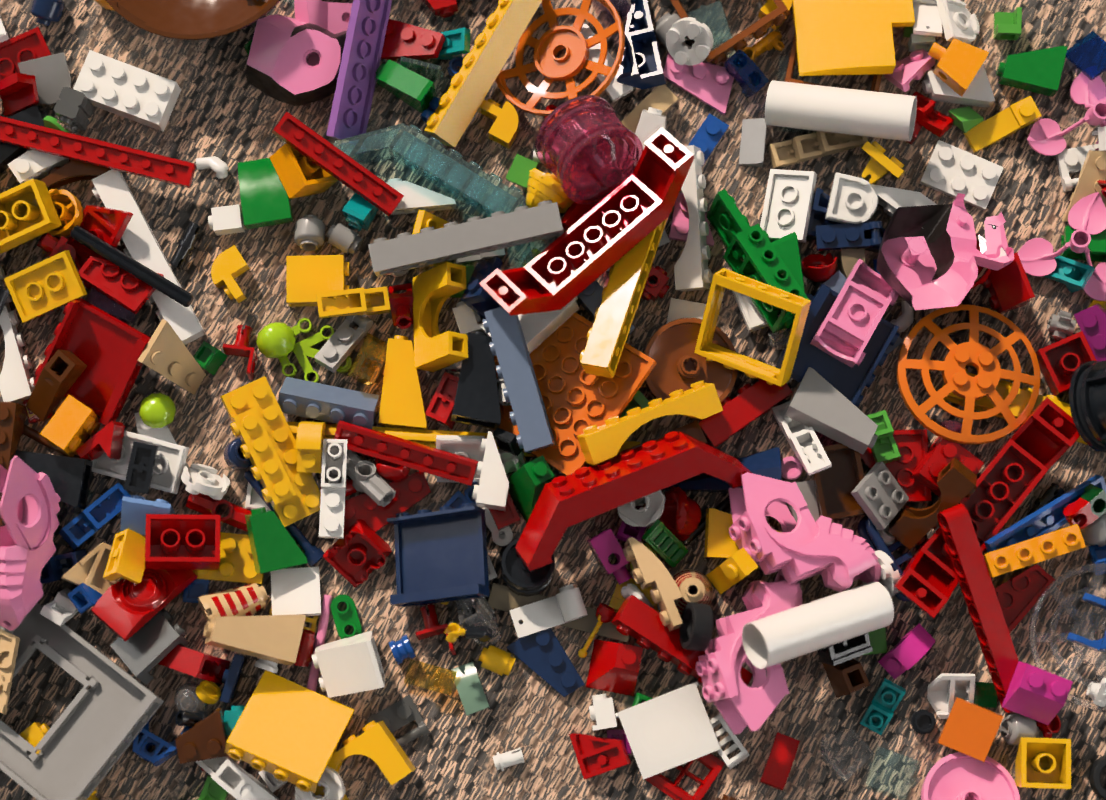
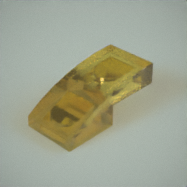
M410 659L404 683L451 696L457 672Z

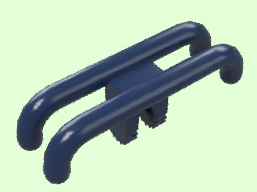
M867 515L864 516L857 526L858 536L866 539L865 541L870 544L869 546L874 551L878 549L885 552L894 562L890 564L893 570H898L901 576L903 571L899 565L913 557L912 553L906 552L895 560L892 552L901 548L903 544L897 541L887 547L875 525ZM900 591L895 594L901 601H911Z

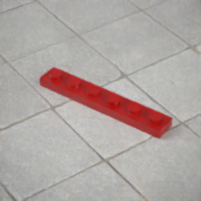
M287 111L273 129V134L389 217L404 197V195Z
M341 420L338 422L334 439L348 440L347 450L469 486L473 484L478 465L477 460Z

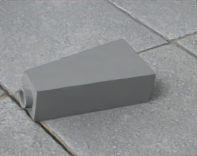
M808 367L785 416L807 427L812 426L815 431L861 454H864L868 447L872 449L878 438L875 435L878 425L819 373Z

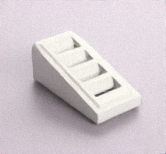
M720 713L710 720L713 728L720 723L723 726L715 732L716 738L726 731L729 734L718 742L720 748L731 740L735 742L725 751H722V749L717 751L729 769H732L750 756L736 735L732 733ZM739 748L741 752L729 760L727 756Z

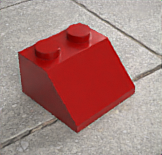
M1014 253V260L998 271L991 270L990 275L982 284L990 292L989 303L991 308L997 310L1000 314L1025 306L1035 297L1018 253Z

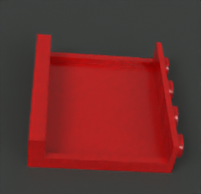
M80 298L69 302L64 308L63 314L65 316L62 323L60 322L54 330L55 338L44 352L46 357L43 364H40L35 371L36 379L33 385H36L43 368L58 349L71 351L87 367L65 394V397L71 395L92 409L95 414L101 417L99 422L106 426L109 422L116 421L143 366L137 360L151 337Z

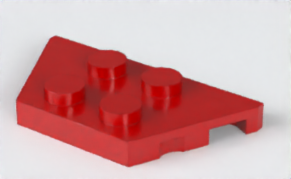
M86 205L80 227L116 248L133 214L96 205ZM70 236L67 243L76 250L75 264L78 270H80L90 256L106 259ZM84 283L87 289H94L92 286Z

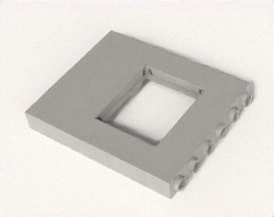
M37 603L15 630L10 631L0 626V629L20 638L13 678L38 649L83 684L84 687L36 747L0 720V769L37 800H87L164 701L66 624L59 626L41 615L40 612L43 606Z

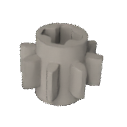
M1060 310L1057 315L1051 314L1047 324V331L1052 332L1051 338L1060 341L1065 336L1069 337L1073 334L1076 320L1070 318L1072 313Z

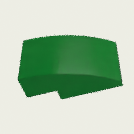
M270 158L238 163L240 198L246 229L293 222L291 199H289Z

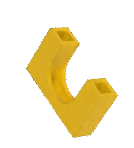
M445 262L413 277L415 369L435 372L468 358V335L452 331L440 334L438 328L439 314L444 302L450 296L467 289L466 266Z
M374 720L362 728L364 733L356 737L353 734L342 742L344 747L334 751L327 765L339 774L341 765L346 758L351 755H364L371 758L379 766L391 786L416 769L383 720L377 724ZM317 785L314 794L316 796L322 795L323 797L325 795L324 786ZM346 794L344 795L343 800H349Z

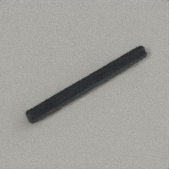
M75 226L70 232L74 240L181 305L189 307L193 302L192 294L82 227Z

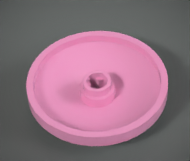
M961 752L952 753L940 759L926 775L921 790V800H1020L1015 781L1000 763L989 756L986 757L985 762H982Z

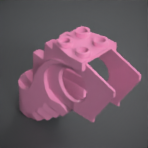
M18 456L11 460L9 471L0 464V493L3 492L0 502V516L6 524L5 526H0V626L10 631L15 630L21 624L25 616L43 597V584L40 582L41 571L56 551L53 536L60 525L57 513L60 510L59 502L61 499L55 492L50 478L43 472H35Z
M747 472L741 475L743 488L737 487L733 489L731 487L728 489L733 524L728 528L730 537L736 542L739 549L745 548L765 575L781 571L790 585L820 574L825 587L837 592L849 589L852 583L858 579L866 583L880 581L881 565L874 553L875 551L865 541L866 539L854 535L853 530L845 529L841 524L832 523L831 518L821 515L814 521L796 482L790 483ZM786 503L791 505L793 509L796 511L798 517L797 522L795 518L791 515ZM766 516L773 517L780 523L782 533L771 528Z
M778 571L775 582L767 583L764 580H756L748 585L742 596L747 611L715 620L718 638L711 639L705 650V655L698 656L699 662L696 663V671L702 678L703 697L707 700V703H714L734 735L742 733L746 726H748L751 732L759 730L784 696L789 694L781 664L767 667L766 670L765 668H756L748 659L742 643V629L746 623L802 605L803 599L800 583L795 582L789 585L781 571ZM744 662L753 673L751 687L747 686L741 678L740 670Z

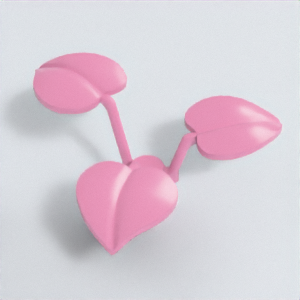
M1095 66L1080 73L1070 86L1069 93L1072 101L1077 105H1085V109H1088L1085 117L1060 132L1059 124L1052 119L1043 118L1035 122L1027 138L1029 146L1035 152L1045 156L1060 154L1066 148V141L1063 136L1085 122L1092 126H1106V86Z
M1099 192L1085 196L1071 208L1068 214V224L1076 231L1072 233L1070 241L1065 243L1057 252L1053 253L1052 244L1043 238H1033L1023 244L1018 251V255L1026 274L1036 277L1051 274L1057 266L1054 257L1059 256L1068 248L1075 253L1084 252L1087 265L1092 266L1090 249L1088 248L1091 241L1090 235L1100 234L1106 229V207ZM1101 262L1096 266L1083 288L1086 295L1094 300L1106 301V262Z

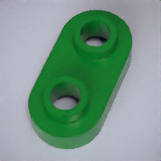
M348 595L336 596L331 602V612L339 637L344 639L361 634L362 626L354 600ZM341 602L347 604L345 611H340L338 608ZM348 625H352L354 628L353 633L350 635L345 632V628Z

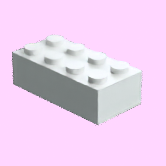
M89 50L73 88L84 93L95 107L162 132L165 130L181 92L179 85L175 81Z

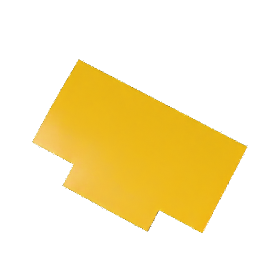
M792 0L799 76L893 74L896 61L892 27L914 26L913 0Z

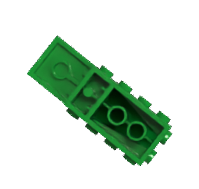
M725 189L717 192L706 216L727 247L723 258L731 270L809 300L804 290L796 233L792 232L770 242L767 232L762 230L759 224L752 227L749 226L748 219L745 215L741 214L734 198L729 196ZM750 297L773 333L784 328L787 330L792 328L795 318L794 313Z

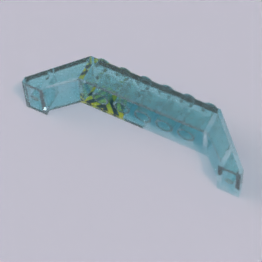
M402 123L337 140L333 144L360 165L393 159L487 217H491V214L494 212L505 211V213L514 212V209L517 207L526 206L525 197L520 189L512 185L509 188L502 183L503 180L493 173L490 175L482 171L483 168L473 161L468 163L462 159L463 156L454 149L448 151L442 147L443 144L434 137H425L422 135L423 132L412 124L407 126ZM534 242L514 246L516 251L514 256L515 267H524L536 257Z

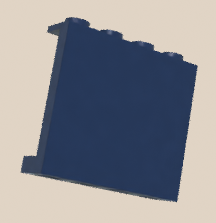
M821 284L810 304L791 378L801 383L808 367H810L858 408L864 397L860 395L864 387L869 388L876 376L873 374L877 365L881 367L888 356L885 353L889 344L893 346L900 335L897 332L899 326L881 318L863 350L866 355L859 366L855 364L852 368L810 344L839 294L826 285ZM787 345L774 367L781 369Z
M475 503L461 504V508L456 509L452 506H444L435 512L424 509L418 510V514L410 515V513H397L396 517L387 518V522L394 524L397 594L390 595V605L403 608L489 597L484 509L477 507Z

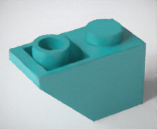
M355 193L344 206L342 212L345 220L349 222L348 226L360 232L361 229L368 231L378 208Z

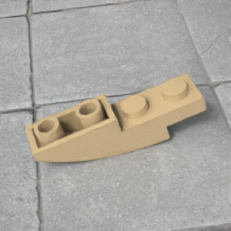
M628 538L624 544L623 553L626 560L632 563L634 568L632 575L636 584L640 583L642 590L652 587L650 590L651 597L654 603H658L661 612L659 615L662 624L668 627L669 632L678 629L683 622L675 603L681 600L682 595L676 582L653 552L635 538Z

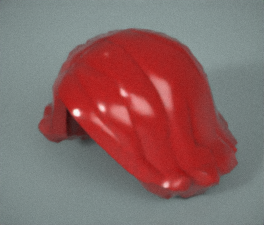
M671 487L664 494L666 498L665 508L659 520L678 540L685 541L698 528L702 517L701 509L698 503L687 497L685 491L680 487Z

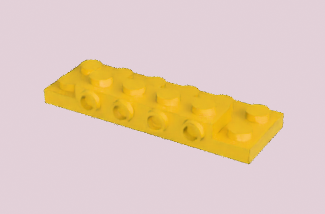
M261 377L220 396L232 421L230 428L235 437L239 436L243 444L240 446L244 457L246 459L249 458L253 465L251 468L253 477L256 481L260 480L264 488L261 490L266 503H271L276 516L283 526L286 527L319 511L320 490L311 473L297 472L296 440L266 377Z

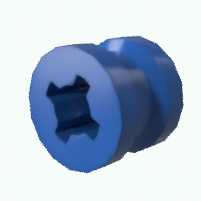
M407 634L402 636L401 640L389 642L397 664L403 663V660L408 657L411 659L416 657Z

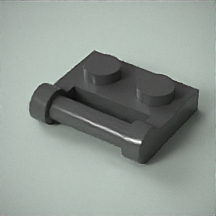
M410 695L367 718L369 723L374 720L376 724L383 720L391 733L415 720L418 727L396 739L401 747L422 735L425 737L430 734Z

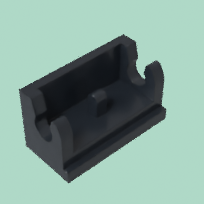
M133 442L124 485L125 490L149 494L159 446Z
M869 633L817 651L819 662L835 666L873 651V648L870 645Z

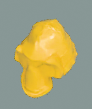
M536 168L530 170L527 183L526 206L529 208L537 207L538 203L551 200L552 203L557 202L559 213H565L576 199L571 192L579 186L581 178L577 174L564 169H555L552 175L548 172L545 174Z

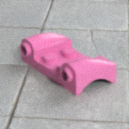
M859 259L810 344L851 368L855 364L859 366L866 355L863 350L889 304L893 306L899 294L880 274Z

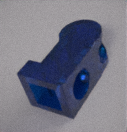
M741 50L734 53L724 63L728 73L742 87V93L746 98L755 95L769 82L754 61Z

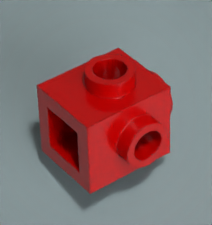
M651 266L641 296L647 301L651 299L655 302L658 296L660 298L664 297L670 288L667 285L669 277H667L665 270L659 266L655 268Z

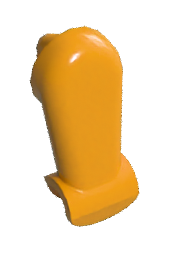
M778 31L770 32L752 47H745L741 52V59L744 60L746 57H750L748 64L753 66L755 58L767 50L770 51L775 48L778 51H782L785 48L784 43L780 41L782 34Z

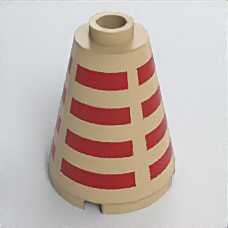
M684 569L672 576L682 595L681 600L675 603L680 616H682L685 606L690 602L711 605L713 588L710 580L703 573L693 569ZM690 586L696 590V594L691 595L688 592V588Z
M257 583L204 594L197 598L206 621L210 622L215 617L253 616L266 605L265 600L268 599V595L263 585L259 587Z

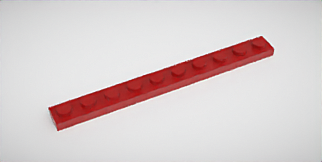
M0 116V142L187 188L191 187L196 169L195 163Z

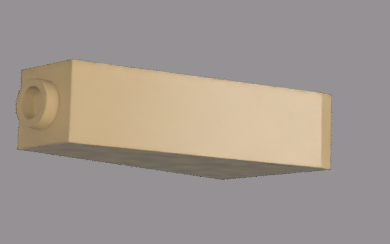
M301 614L215 617L210 622H207L204 628L205 644L289 666L296 663L306 616Z

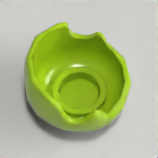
M274 322L263 327L258 333L256 343L259 351L267 358H282L294 349L296 337L290 326H287L285 323Z
M163 393L150 394L143 399L139 408L140 418L144 424L151 428H163L171 424L176 414L173 400Z

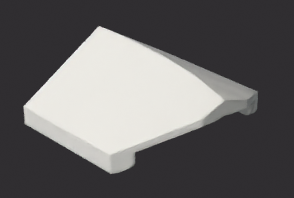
M941 673L928 684L927 699L939 719L948 718L956 697L974 704L975 674Z

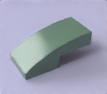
M473 661L450 670L467 716L490 707Z

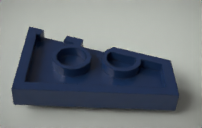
M551 628L522 637L506 647L563 697L585 685Z

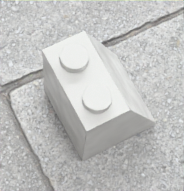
M372 630L316 646L312 660L315 669L320 668L322 675L319 678L322 692H327L328 698L385 687V674Z

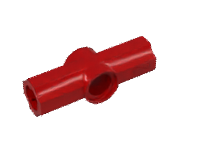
M190 493L186 504L187 508L204 515H218V508L221 505H228L230 509L229 514L226 517H220V522L248 532L245 515L251 514L250 510L227 500H215L209 495L201 493L194 495Z

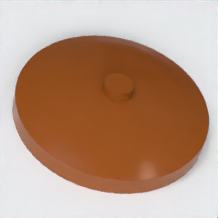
M681 318L671 321L658 329L647 343L644 354L654 359L657 364L646 378L645 384L655 399L662 398V400L670 397L669 394L680 389H683V391L691 389V384L702 380L705 383H714L720 402L732 390L737 378V369H727L719 362L707 361L706 357L694 353L702 319ZM716 326L712 343L735 351L728 336Z

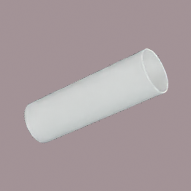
M772 80L766 96L765 123L770 126L910 142L916 121L917 96Z
M873 581L746 623L742 629L743 647L750 662L756 668L764 669L889 626L894 619L893 602L886 588L879 582Z

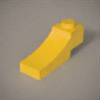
M1029 96L979 123L964 133L975 153L1037 122L1042 115L1033 98Z
M387 286L316 293L319 319L351 315L368 316L390 313L391 310Z
M742 547L706 576L717 591L722 594L754 571L758 565L745 548Z

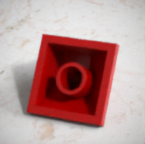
M595 639L586 687L634 696L643 647Z

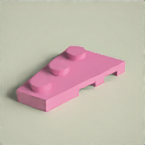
M668 54L663 71L665 79L725 116L734 76L728 72L726 67L705 62L691 66L679 65Z

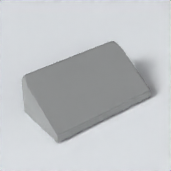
M765 118L742 120L739 165L763 166L767 128Z

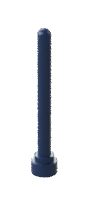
M250 470L244 473L245 479L266 503L261 493V490L264 489L261 482L255 480ZM266 503L271 511L275 513L271 503ZM294 523L285 527L305 551L304 555L311 567L323 558V550L315 545L312 546Z

